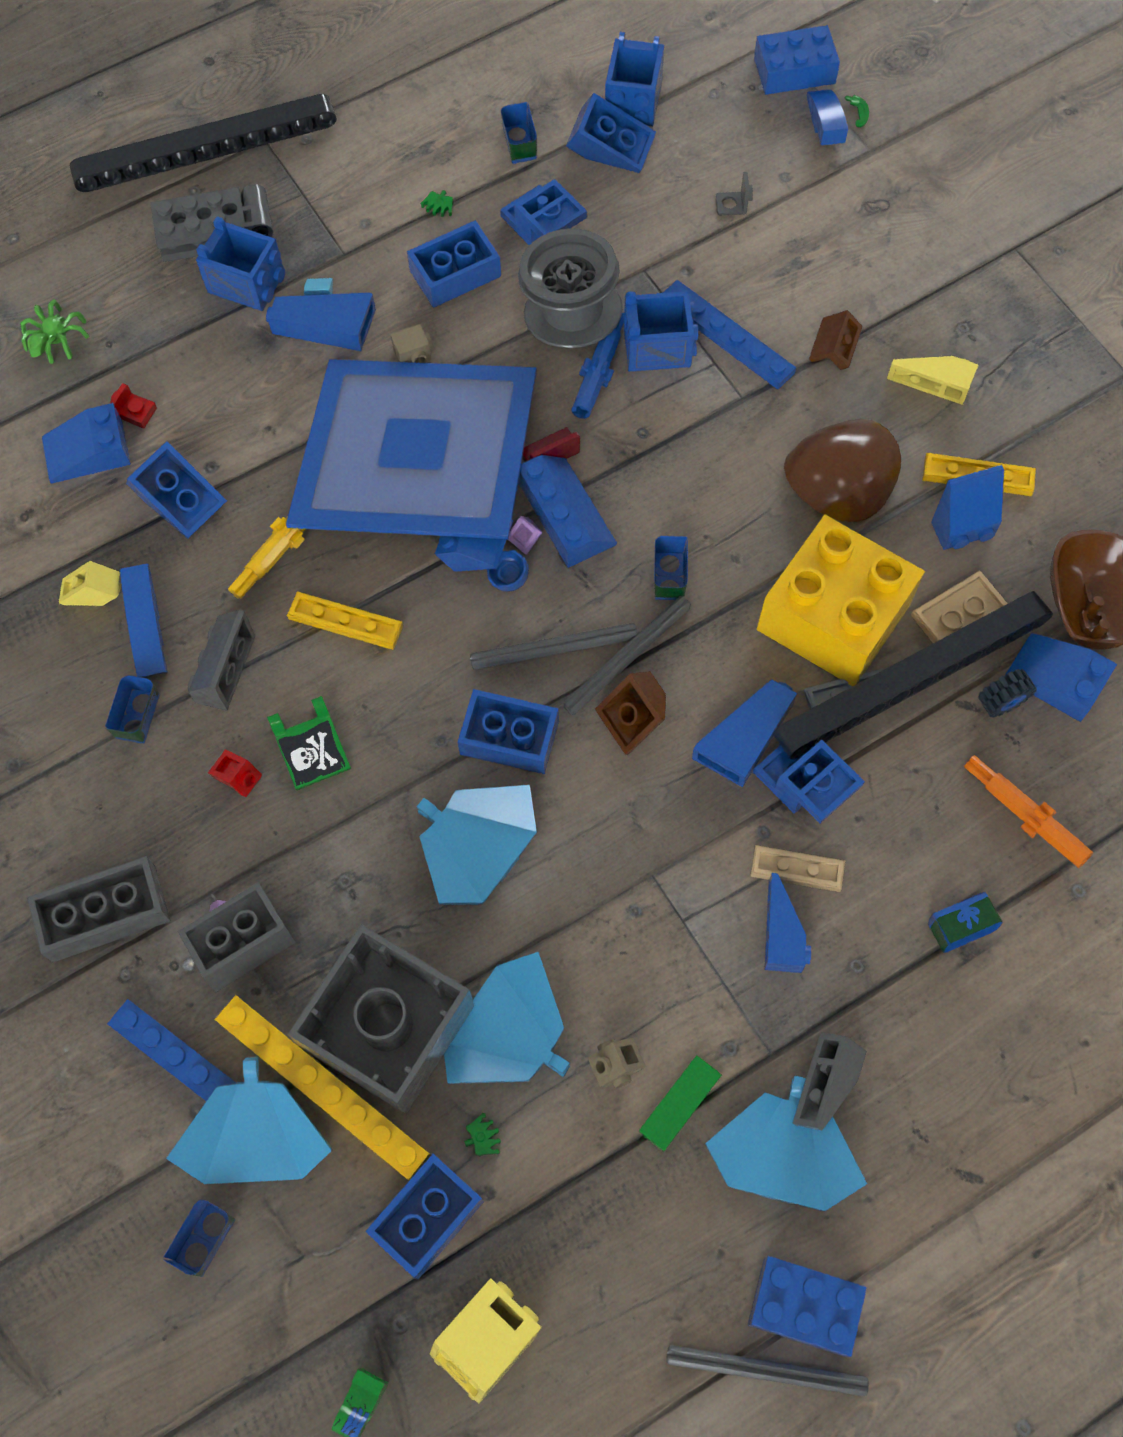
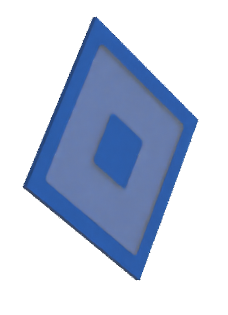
M329 359L286 522L287 528L509 539L537 367Z

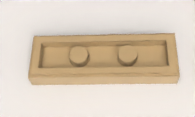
M755 845L750 877L769 880L772 873H778L781 881L785 883L840 892L842 889L845 860Z

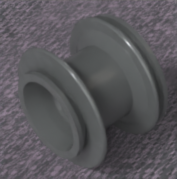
M569 228L549 232L537 238L526 248L521 257L518 279L522 292L528 298L524 308V320L533 336L551 346L578 348L604 339L616 328L623 310L622 300L615 289L620 269L615 252L606 239L591 231Z

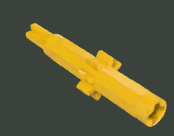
M278 517L270 526L273 530L272 535L251 557V560L244 567V571L228 588L229 592L237 599H242L256 581L261 580L289 547L290 549L293 547L297 549L305 539L302 537V532L305 529L287 528V518L283 517L281 519Z

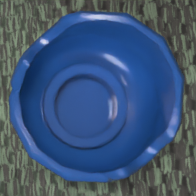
M515 550L502 551L497 568L487 569V577L490 583L503 592L516 591L521 588L528 579L529 567L525 557Z

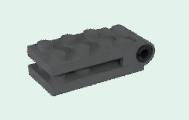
M248 185L242 189L241 193L239 187L150 202L156 244L158 249H160L163 262L197 257L196 249L200 244H206L215 229L213 221L216 217H221L227 223L269 237L273 235L266 189L261 185Z

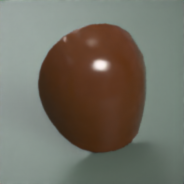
M855 419L824 427L805 437L787 455L784 471L792 489L813 509L839 521L857 522L872 517L885 505L898 480L902 457L896 439L887 428L873 420Z
M1098 529L1071 532L1058 542L1050 566V581L1057 610L1069 636L1079 645L1096 650L1117 648L1123 645V536Z

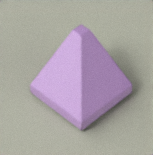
M520 516L511 529L509 539L507 540L527 555L543 532L531 519Z

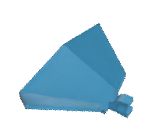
M530 785L455 790L443 812L425 798L417 805L418 813L433 823L419 837L439 905L483 904L499 882L504 880L519 860L521 853L537 834Z
M539 951L497 965L474 997L473 1009L444 1053L447 1083L529 1082L535 1073L539 1072L543 1064L564 1077L570 1068V1063L552 1052L564 1030V1025Z
M246 1057L243 1060L244 1082L217 1086L166 1158L203 1184L303 1179L332 1151V1148L283 1083L259 1081V1057Z
M798 1076L792 1078L788 1100L765 1092L705 1143L728 1187L785 1203H793L826 1211L867 1185L833 1116L822 1131L793 1124L806 1078Z

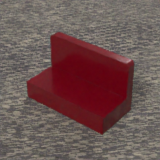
M565 427L524 447L522 459L524 462H527L540 455L568 459L580 453V435L578 432L571 433L568 427Z

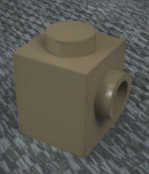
M420 324L390 334L393 350L398 362L425 363L432 360L430 349L434 348L429 333L424 334Z

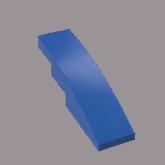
M149 564L120 569L122 592L137 677L142 678L166 673L168 671L162 647L164 643L159 624L160 615Z

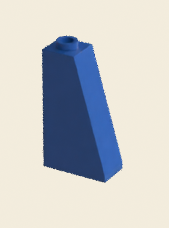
M368 292L275 297L272 307H268L266 321L269 322L272 334L362 351L376 308L373 293Z
M771 679L695 745L692 759L743 787L773 739L774 732L781 726L794 705L797 693L786 683L776 682Z

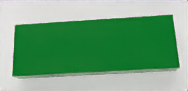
M696 1055L638 1132L664 1152L722 1074Z

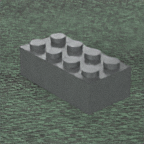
M147 856L27 897L40 952L51 962H56L171 921L156 866Z

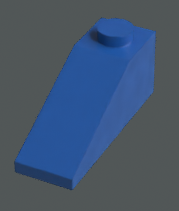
M772 873L768 882L764 970L802 973L805 964H810L811 946L806 945L805 931L778 873Z

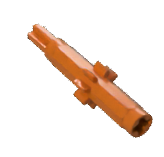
M975 755L964 765L971 774L986 785L985 789L1025 822L1020 828L1031 838L1039 834L1077 868L1083 866L1094 853L1053 818L1057 812L1045 801L1040 806L1037 805L1001 773H995Z

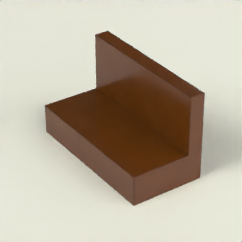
M848 310L824 317L809 360L815 362L829 358L840 370L849 368L863 326Z

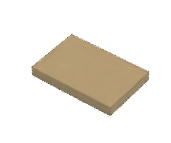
M979 570L914 610L911 616L928 638L935 643L1008 603Z

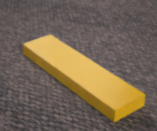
M926 453L922 481L947 484L950 479L1002 465L1004 468L1003 492L1032 496L1035 487L1036 468Z
M298 591L287 614L289 620L394 650L403 628L402 621Z

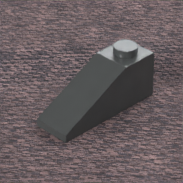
M820 1033L793 1120L794 1125L821 1131L824 1129L858 1082L867 1052L865 1049L847 1036Z

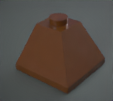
M651 671L630 673L595 708L625 755L630 754L665 720L666 693Z

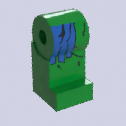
M363 1368L357 1369L352 1385L334 1420L331 1430L343 1437H360L368 1421L371 1420L389 1382Z

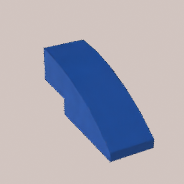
M831 89L807 92L806 96L815 133H818L820 144L845 143L848 126L836 94Z

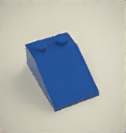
M593 93L582 106L566 147L585 159L640 173L656 131Z
M114 403L86 409L42 436L51 484L131 465L122 419Z
M168 441L127 478L126 482L148 506L187 539L227 502Z
M1002 465L948 480L931 521L943 550L950 548L960 549L970 542L977 540L983 542L995 536L1002 522L1004 468Z
M1031 633L1007 673L1014 672L1017 669H1024L1037 688L1033 696L1081 722L1092 708L1117 664L1091 649Z

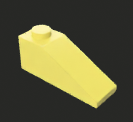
M955 356L893 359L887 379L963 405L978 364Z

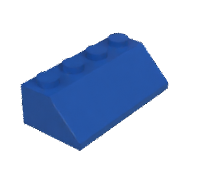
M540 455L521 464L518 484L568 568L617 545L616 540L566 458Z

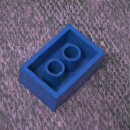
M828 25L760 35L756 39L754 60L765 95L836 84L840 60Z
M476 220L407 251L410 272L433 308L501 277L500 256Z
M473 689L458 739L460 755L545 774L559 724V708Z
M432 1154L365 1232L411 1276L418 1280L484 1201L438 1157Z
M767 1256L763 1260L748 1326L844 1357H851L867 1287Z

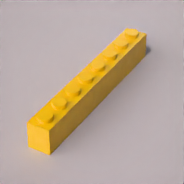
M237 995L233 997L215 1018V1021L408 1181L431 1156L430 1153Z

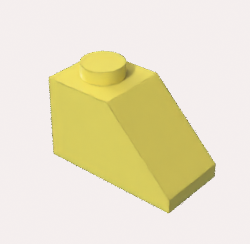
M92 561L87 562L62 578L59 604L105 605L115 599L120 593V572Z

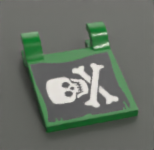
M322 696L311 700L317 714L316 718L285 729L279 713L267 717L296 791L351 769Z

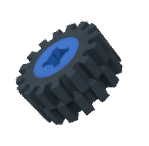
M1017 669L1014 672L1007 673L1006 676L999 677V680L990 683V686L985 687L979 693L978 699L989 716L995 718L1003 715L1005 712L1012 711L1015 707H1019L1021 703H1025L1028 698L1034 695L1037 688L1024 669Z

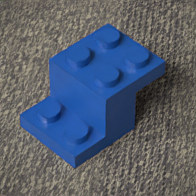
M554 179L543 187L539 184L500 209V216L530 245L537 238L549 232L574 227L587 218V210Z
M820 740L807 753L796 759H790L780 745L753 770V773L794 814L801 807H804L819 823H822L849 799L865 782L823 740Z

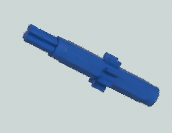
M622 313L616 328L604 339L598 341L592 359L586 358L581 367L579 375L583 376L584 379L572 407V413L578 418L586 419L590 416L601 387H607L609 381H611L614 370L610 369L609 366L621 337L620 332L624 324V313Z

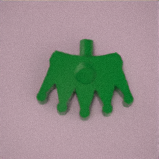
M442 190L441 194L431 191L421 202V208L427 205V213L433 209V216H436L440 211L441 217L448 210L449 216H452L453 197L445 196V190Z
M482 1113L476 1120L466 1126V1130L472 1138L465 1140L464 1143L466 1147L474 1144L475 1154L478 1157L482 1155H498L500 1153L499 1149L493 1150L491 1148L496 1144H500L501 1140L498 1138L496 1140L490 1139L499 1133V1129L487 1130L494 1122L489 1120V1122L481 1123L482 1119L486 1117L485 1113Z

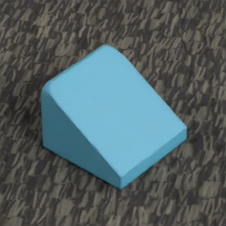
M307 279L304 286V295L332 294L333 279Z

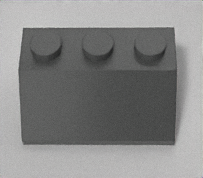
M236 610L219 615L215 624L210 626L207 635L208 643L205 650H201L198 656L197 671L195 675L190 677L188 682V692L195 703L228 711L256 636L245 611Z
M259 882L178 931L202 977L215 993L296 943Z

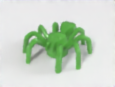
M54 299L48 304V318H45L44 312L39 305L34 307V311L42 321V324L31 318H26L20 323L23 335L21 341L24 350H29L31 357H38L46 351L49 363L51 364L54 363L51 354V344L62 342L67 358L71 359L73 357L66 340V332L78 330L86 339L89 337L88 333L81 326H67L73 317H78L85 324L87 320L82 313L78 311L71 312L66 319L59 314L54 316L53 306L58 311L62 310L61 306ZM31 323L41 330L29 329L26 331V324Z

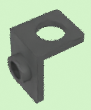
M743 172L741 192L716 194L717 214L719 216L747 214L748 201L753 199V187L749 185L747 172ZM726 199H732L736 202V206L734 208H725L722 202Z

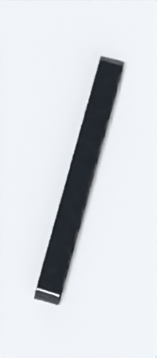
M316 94L82 156L72 160L69 166L75 188L80 192H91L332 127L336 123L337 117L329 96L326 94Z
M1031 591L785 722L776 729L774 737L788 757L796 759L807 753L820 740H823L825 743L1039 628L1053 616V612L1035 591Z

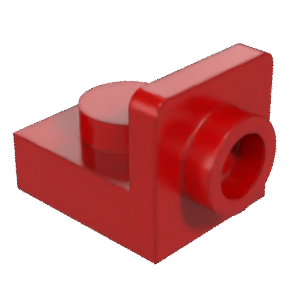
M124 383L111 396L110 403H114L121 419L143 429L157 409L155 402L131 393L129 386Z
M226 749L208 772L214 779L232 787L243 797L249 795L262 777V773L247 759Z

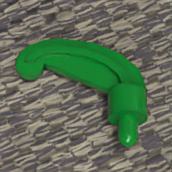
M846 95L845 100L849 101L850 105L856 106L859 119L856 120L855 125L863 127L869 117V107L866 101L856 95H853V97Z

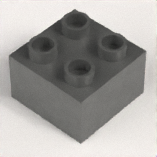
M361 924L288 1035L305 1052L406 1115L470 1014L474 1003L468 988Z

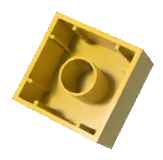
M824 515L766 595L757 631L835 677L844 679L853 687L858 684L911 605L925 571L831 517Z

